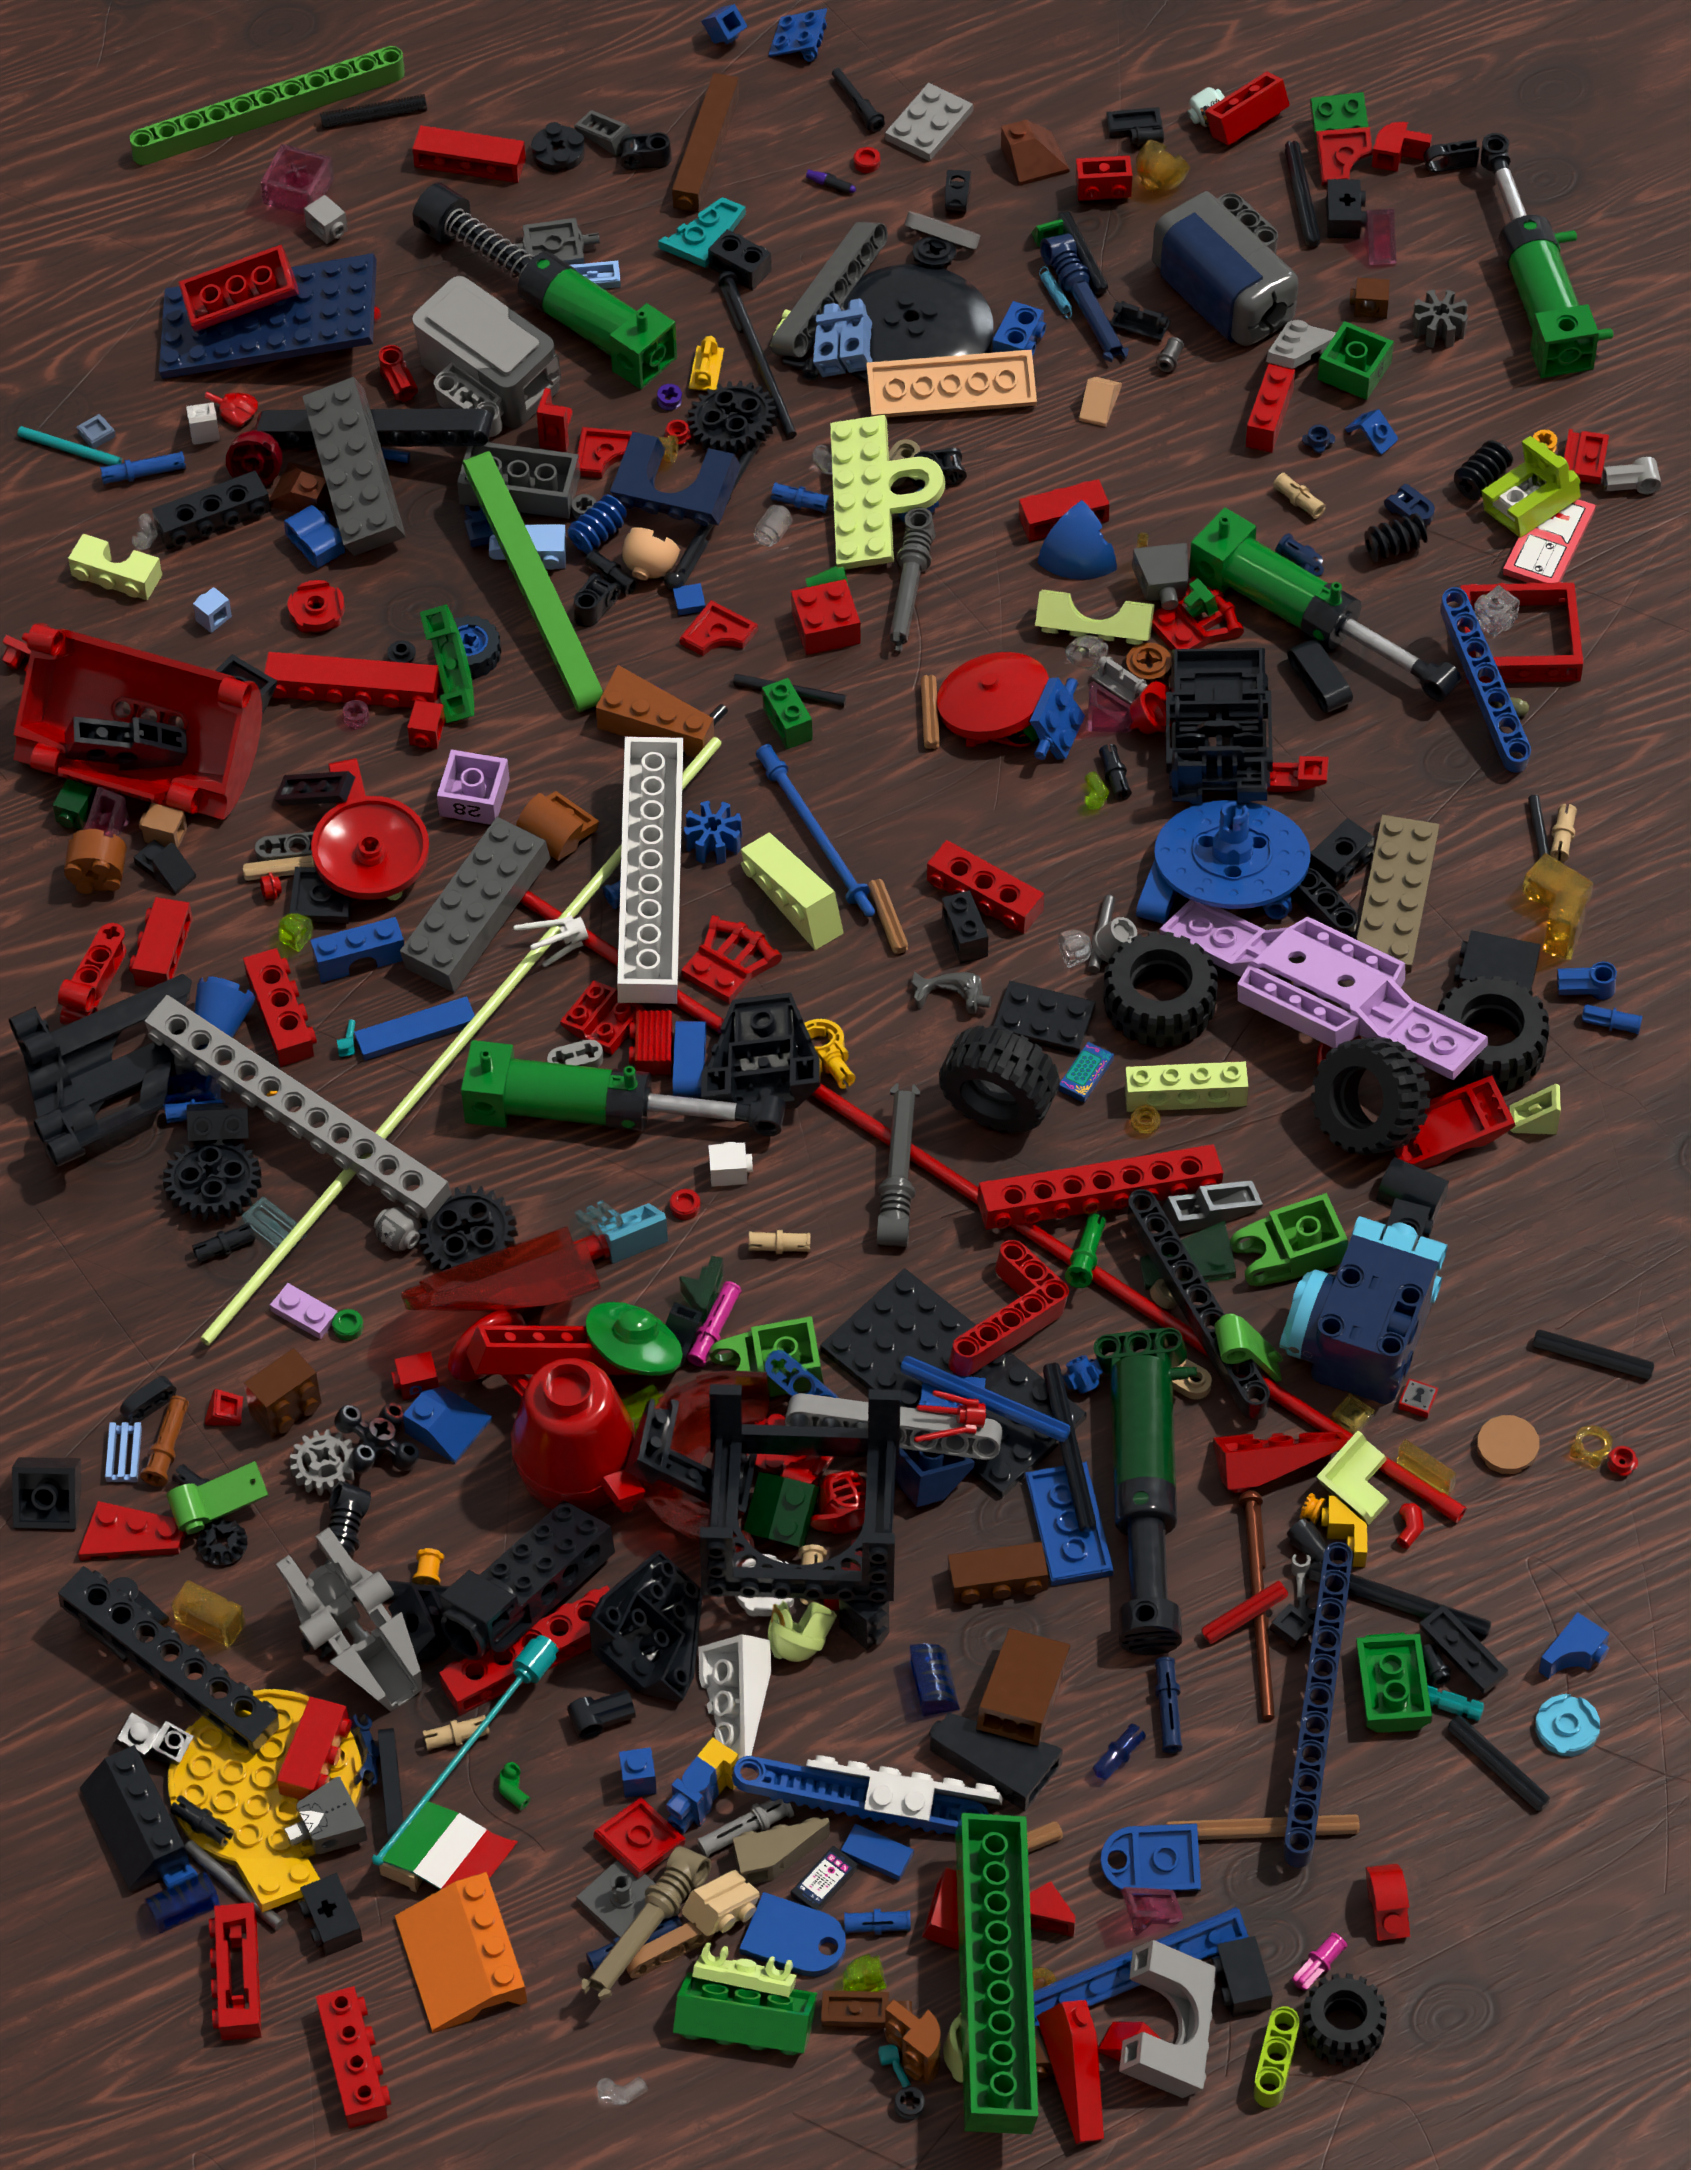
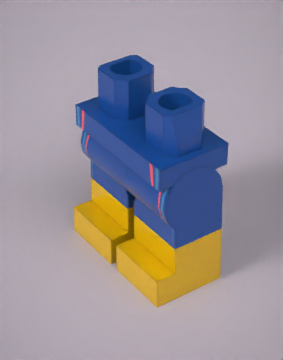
M712 1737L685 1770L682 1781L677 1778L671 1785L673 1797L666 1804V1810L671 1814L668 1822L675 1829L684 1834L692 1823L701 1827L706 1821V1815L713 1808V1801L726 1786L732 1790L736 1788L732 1781V1773L736 1762L739 1760V1755Z

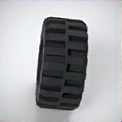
M1148 932V936L1142 937L1140 934L1131 938V943L1126 941L1118 947V952H1114L1110 956L1104 973L1103 1003L1105 1004L1106 1015L1111 1019V1024L1118 1031L1123 1030V1036L1130 1040L1135 1038L1138 1039L1139 1044L1147 1046L1148 1043L1155 1044V1047H1164V1044L1170 1043L1172 1046L1179 1045L1183 1039L1190 1041L1195 1038L1197 1031L1199 1033L1203 1032L1208 1026V1021L1213 1018L1215 1013L1218 985L1217 970L1213 966V960L1210 955L1204 954V948L1198 943L1191 944V939L1185 936L1175 937L1174 933L1165 932V935H1157V932ZM1166 978L1180 984L1186 992L1172 1000L1156 1001L1142 996L1135 990V987L1148 979Z
M1485 976L1475 977L1473 982H1470L1468 979L1459 983L1458 989L1453 987L1446 993V997L1441 999L1438 1005V1013L1467 1027L1482 1022L1497 1023L1507 1027L1517 1037L1514 1041L1505 1045H1487L1456 1077L1455 1082L1465 1086V1084H1471L1492 1075L1498 1088H1504L1505 1091L1514 1089L1516 1083L1519 1085L1525 1084L1530 1080V1075L1534 1076L1539 1071L1546 1055L1550 1028L1548 1025L1549 1017L1547 1011L1543 1009L1542 1001L1537 996L1532 997L1533 991L1526 986L1521 988L1518 986L1519 982L1512 979L1504 981L1501 980L1502 977L1493 976L1492 979H1485Z
M983 1025L976 1026L957 1035L939 1071L940 1088L943 1090L946 1100L951 1101V1106L957 1111L963 1112V1116L969 1120L973 1119L979 1125L992 1127L993 1130L999 1132L1005 1130L1008 1133H1017L1019 1131L1023 1133L1038 1127L1044 1120L1060 1086L1058 1069L1052 1063V1058L1042 1052L1040 1046L1036 1043L1032 1044L1023 1035L1018 1036L1013 1034L1011 1030H1000L996 1026H989L987 1028Z
M1385 1037L1356 1039L1343 1042L1337 1048H1332L1326 1054L1327 1059L1321 1060L1317 1067V1070L1320 1072L1318 1075H1314L1312 1083L1315 1086V1092L1311 1093L1312 1102H1315L1316 1106L1313 1112L1315 1118L1320 1119L1322 1123L1319 1127L1324 1135L1330 1134L1329 1140L1335 1146H1341L1343 1151L1348 1153L1369 1155L1402 1148L1409 1144L1410 1139H1414L1419 1134L1421 1129L1418 1126L1424 1125L1427 1119L1425 1109L1430 1106V1098H1427V1090H1430L1429 1082L1424 1080L1423 1075L1426 1072L1422 1064L1418 1065L1416 1063L1418 1058L1412 1051H1406L1405 1045L1398 1041L1393 1042L1390 1038ZM1367 1069L1376 1076L1383 1091L1382 1111L1375 1122L1365 1115L1358 1098L1359 1083Z

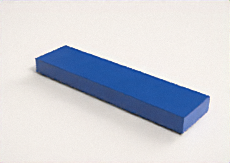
M466 996L355 1031L354 1035L365 1061L463 1030L475 1014Z

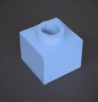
M214 587L205 594L200 595L193 603L196 622L211 633L232 617L229 599Z

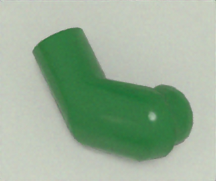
M508 1762L500 1770L498 1790L515 1807L523 1810L527 1807L531 1798L519 1789L520 1767L514 1762Z

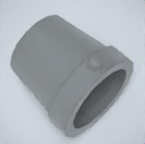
M1117 917L1107 925L1099 928L1092 937V947L1096 955L1103 961L1108 962L1112 953L1118 952V947L1126 941L1131 943V938L1137 936L1136 926L1127 918Z

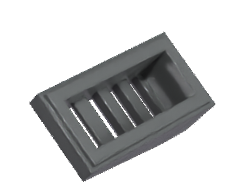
M593 110L589 111L574 125L576 131L617 156L623 152L620 147L621 138L627 134H632L629 125Z

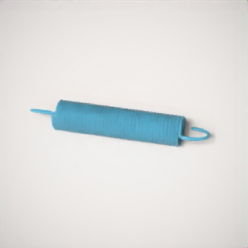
M1046 266L1042 267L1048 271L1040 275L1041 281L1061 313L1065 314L1071 311L1069 318L1065 315L1067 319H1070L1072 316V306L1053 275L1049 272V269Z

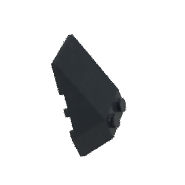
M792 993L732 1000L721 1026L722 1033L718 1043L714 1044L711 1050L712 1057L710 1062L702 1071L701 1098L751 1105L752 1100L756 1101L762 1095H774L785 1101V1109L798 1108L820 1087L821 1061Z

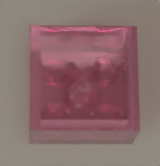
M281 144L260 181L263 204L305 215L304 208L323 195H326L334 181L331 157Z

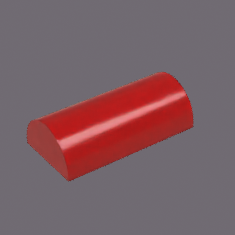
M282 245L178 282L191 327L195 332L299 295L294 273Z

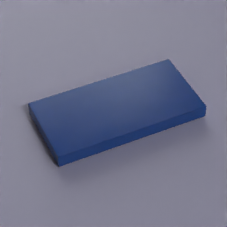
M1082 1462L1096 1520V1528L1094 1531L1085 1533L1081 1532L1078 1527L1065 1466L1025 1472V1480L1040 1542L1043 1545L1051 1586L1113 1575V1566L1087 1462Z

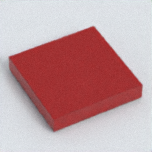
M642 1797L595 1829L593 1835L637 1879L669 1857L676 1847L684 1846L686 1840L681 1833Z

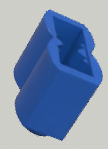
M310 505L284 520L285 534L315 568H319L345 553V546L343 545L339 528H334L330 524L329 518L323 510H318L315 506Z

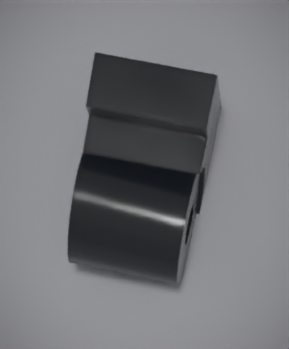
M947 170L945 211L967 212L971 191V171ZM954 178H961V179H963L965 182L951 181V180L954 179Z

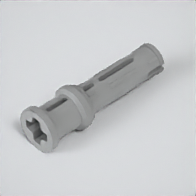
M770 1799L761 1805L756 1803L752 1805L749 1813L701 1838H697V1843L704 1856L708 1857L710 1854L733 1843V1838L738 1837L744 1832L756 1831L758 1829L767 1831L770 1829L771 1824L786 1816L788 1818L793 1817V1809L790 1803L786 1804L782 1799L776 1801Z

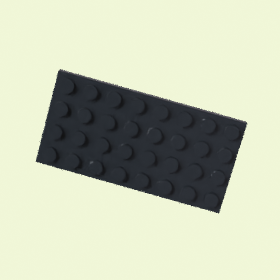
M904 1268L821 1343L820 1351L866 1389L901 1390L900 1407L916 1409L921 1401L923 1382L901 1372L900 1366L906 1356H911L958 1376L948 1366L954 1340L976 1326V1324ZM1010 1351L1005 1352L973 1374L966 1376L986 1378L985 1389L1053 1418L1045 1379ZM1067 1398L1074 1429H1076L1086 1420V1412ZM986 1409L985 1418L997 1421L1002 1427L1000 1452L995 1458L990 1460L971 1458L975 1464L970 1473L999 1497L1003 1498L1025 1477V1472L1032 1471L1059 1445V1441Z

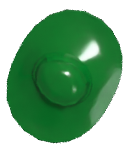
M621 1302L600 1303L590 1309L585 1325L587 1337L596 1351L614 1367L629 1373L650 1376L673 1373L680 1367L683 1356L680 1342L660 1319L646 1309Z

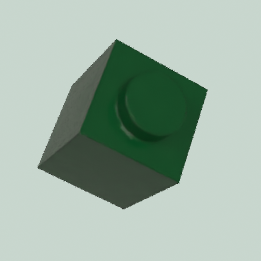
M67 779L53 803L56 822L64 827H74L83 830L97 805L94 787Z

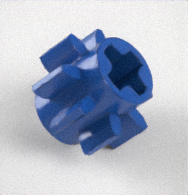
M1082 1355L1066 1364L1068 1370L1062 1377L1068 1389L1073 1388V1390L1077 1389L1079 1393H1085L1100 1384L1098 1379L1103 1370L1097 1359L1094 1361L1093 1359L1089 1360L1087 1355Z

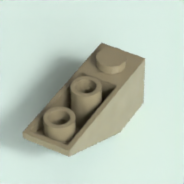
M809 1818L800 1824L791 1826L781 1824L767 1831L758 1833L747 1831L738 1837H734L733 1852L738 1873L745 1878L746 1884L750 1883L751 1885L776 1879L830 1836L829 1819Z

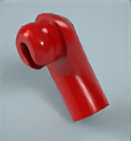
M1405 1503L1399 1510V1514L1402 1515L1401 1518L1406 1522V1528L1396 1538V1541L1405 1549H1409L1424 1531L1422 1510L1415 1503Z

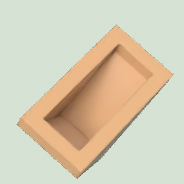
M1099 377L1089 378L1079 421L1106 427L1122 383Z

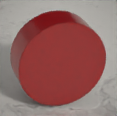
M862 147L855 152L854 166L858 171L872 173L880 167V153L875 148Z
M680 1189L671 1196L670 1210L676 1218L690 1220L700 1212V1198L695 1191Z

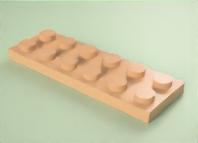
M1032 350L866 363L871 417L884 414L886 417L1037 406Z

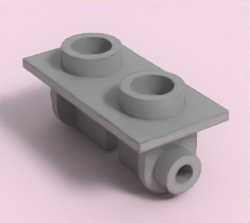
M1102 656L1099 659L1097 665L1100 669L1092 675V679L1130 705L1148 686L1146 680H1140L1115 663L1110 656Z

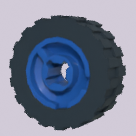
M467 615L455 618L454 620L466 651L471 678L487 675L489 671L496 668L497 662L501 659L499 632L496 631L494 624L479 616L470 617Z

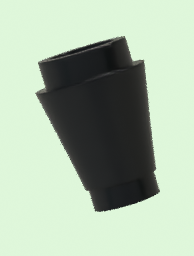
M1302 1518L1286 1533L1290 1539L1289 1543L1306 1556L1309 1555L1313 1561L1322 1564L1324 1552L1328 1545L1314 1523Z

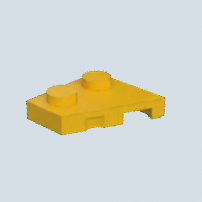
M308 1858L236 1859V1868L262 1913L302 1898L300 1887L320 1880Z

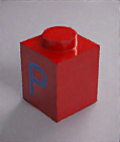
M431 1351L395 1359L396 1371L391 1372L394 1390H401L403 1401L417 1398L421 1392L439 1387Z

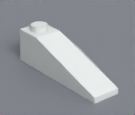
M742 1634L698 1647L699 1680L701 1687L707 1689L710 1700L706 1704L708 1713L714 1715L717 1726L714 1731L715 1738L739 1755V1759L752 1755L771 1674L770 1640Z

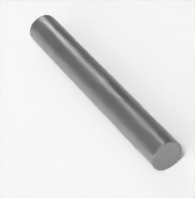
M1104 896L1097 930L1111 922L1116 900L1114 896ZM1092 948L1088 971L1098 973L1102 959L1096 955Z

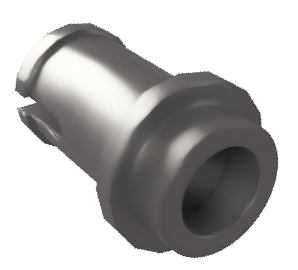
M1170 337L1163 352L1158 354L1156 358L1157 367L1161 371L1170 372L1177 367V359L1184 348L1182 340L1177 337Z

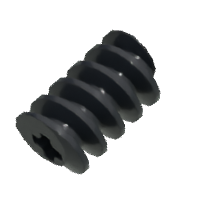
M1494 440L1486 441L1482 444L1481 448L1476 450L1475 454L1469 457L1468 461L1464 462L1455 471L1454 482L1457 489L1470 500L1478 499L1483 489L1499 479L1500 475L1505 473L1508 467L1512 466L1514 462L1513 455L1500 442Z
M1417 513L1411 514L1409 518L1403 516L1399 521L1395 519L1390 520L1388 524L1380 523L1378 528L1370 526L1364 532L1365 545L1373 562L1378 561L1379 552L1384 559H1388L1390 549L1395 556H1398L1400 546L1405 553H1408L1410 551V543L1418 550L1420 548V540L1424 543L1428 541L1424 522Z

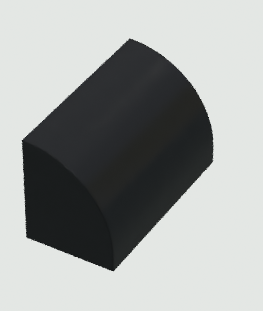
M1394 1157L1381 1181L1376 1200L1391 1207L1395 1198L1431 1207L1429 1219L1434 1220L1447 1198L1449 1181Z

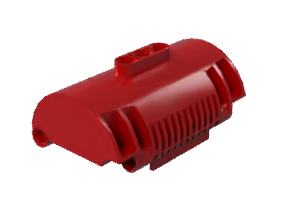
M35 623L31 627L27 638V647L31 650L13 734L16 737L13 760L29 764L31 768L191 814L201 813L224 820L231 813L245 788L259 743L262 723V699L260 690L255 682L239 681L234 676L67 629H53L45 623ZM124 702L130 705L131 712L129 715L123 710ZM153 709L157 714L156 722L177 727L176 718L180 717L184 723L183 728L186 729L187 756L179 766L120 771L118 764L65 759L64 733L73 716L130 723L133 717L151 720L149 712Z

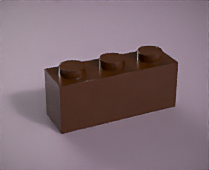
M1042 1542L948 1555V1574L954 1603L963 1602L969 1604L979 1599H1004L1010 1595L1022 1593L1034 1595L1043 1590H1048V1571Z

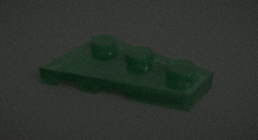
M1225 1220L1181 1240L1205 1282L1236 1278V1268ZM1149 1255L1141 1257L1140 1268L1145 1290H1150L1158 1279H1162ZM1165 1255L1166 1257H1175L1173 1255ZM1185 1278L1178 1279L1180 1281H1188Z

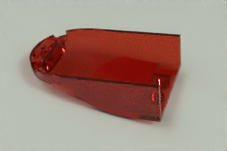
M568 1226L429 1276L419 1281L420 1285L407 1288L401 1294V1298L407 1310L446 1312L494 1311L546 1306L600 1289L601 1285L586 1242L582 1241L573 1244Z

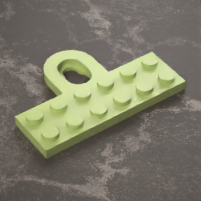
M885 414L830 423L836 565L838 568L851 569L894 562L892 514L909 512L911 509L918 507L928 508L935 504L941 498L945 489L943 472L935 461L926 457H912L889 461L888 430ZM902 477H910L914 480L921 479L925 482V487L918 492L897 495L891 491L892 484Z

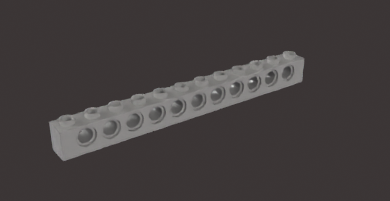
M166 995L145 1019L144 1022L149 1032L147 1035L154 1043L160 1046L165 1044L171 1048V1052L182 1061L189 1060L194 1064L193 1066L199 1073L206 1077L210 1074L217 1079V1083L228 1092L234 1090L240 1094V1098L248 1106L254 1108L256 1105L263 1110L264 1115L272 1122L278 1123L280 1121L287 1126V1130L298 1139L304 1137L310 1141V1145L320 1154L328 1153L334 1157L333 1160L344 1170L350 1168L358 1173L357 1176L362 1182L368 1186L374 1184L380 1188L381 1193L390 1201L395 1202L398 1200L404 1204L405 1209L414 1217L419 1218V1216H422L430 1221L451 1196L452 1193L447 1180L169 995ZM179 1029H185V1031L181 1034H174V1032ZM200 1045H208L203 1050H196ZM224 1060H231L227 1065H220ZM246 1076H254V1078L249 1081H243V1079ZM270 1091H278L274 1096H266ZM295 1106L301 1107L296 1112H289V1110ZM317 1122H324V1125L319 1128L312 1127ZM340 1138H348L344 1143H336ZM365 1153L372 1154L367 1159H359ZM395 1169L394 1173L383 1175L386 1170ZM411 1185H419L414 1191L406 1190Z

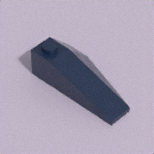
M900 1448L899 1459L896 1458L895 1480L916 1507L944 1500L974 1468L975 1462L968 1457Z

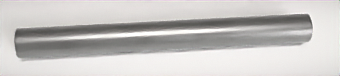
M190 1840L185 1845L187 1854L243 1903L254 1902L256 1914L275 1931L282 1927L284 1920L272 1909L262 1913L249 1889L193 1840Z

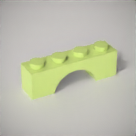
M1041 590L1039 592L1035 626L1042 627L1041 631L1046 633H1058L1059 629L1069 630V635L1086 637L1087 633L1098 634L1097 639L1114 641L1115 637L1126 638V643L1139 645L1143 643V640L1148 641L1150 639L1154 604L1126 601L1120 611L1114 616L1096 620L1084 616L1076 609L1070 593Z

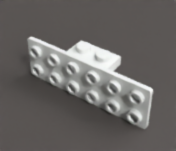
M816 1755L815 1760L807 1759L806 1766L809 1768L868 1779L869 1785L864 1807L867 1811L930 1821L934 1793L1002 1805L1003 1798L1000 1793H997L995 1786L976 1783L975 1788L965 1787L962 1780L944 1778L943 1783L933 1781L931 1775L912 1772L911 1777L901 1776L902 1773L898 1769L880 1766L878 1772L869 1770L870 1767H867V1764L856 1761H848L847 1766L838 1765L835 1758Z

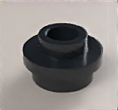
M396 641L387 650L388 659L390 662L412 663L416 657V649L408 641Z

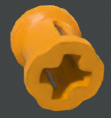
M432 1548L418 1550L416 1553L418 1568L417 1573L412 1577V1583L440 1585L441 1580L438 1577L440 1565L444 1562V1554Z

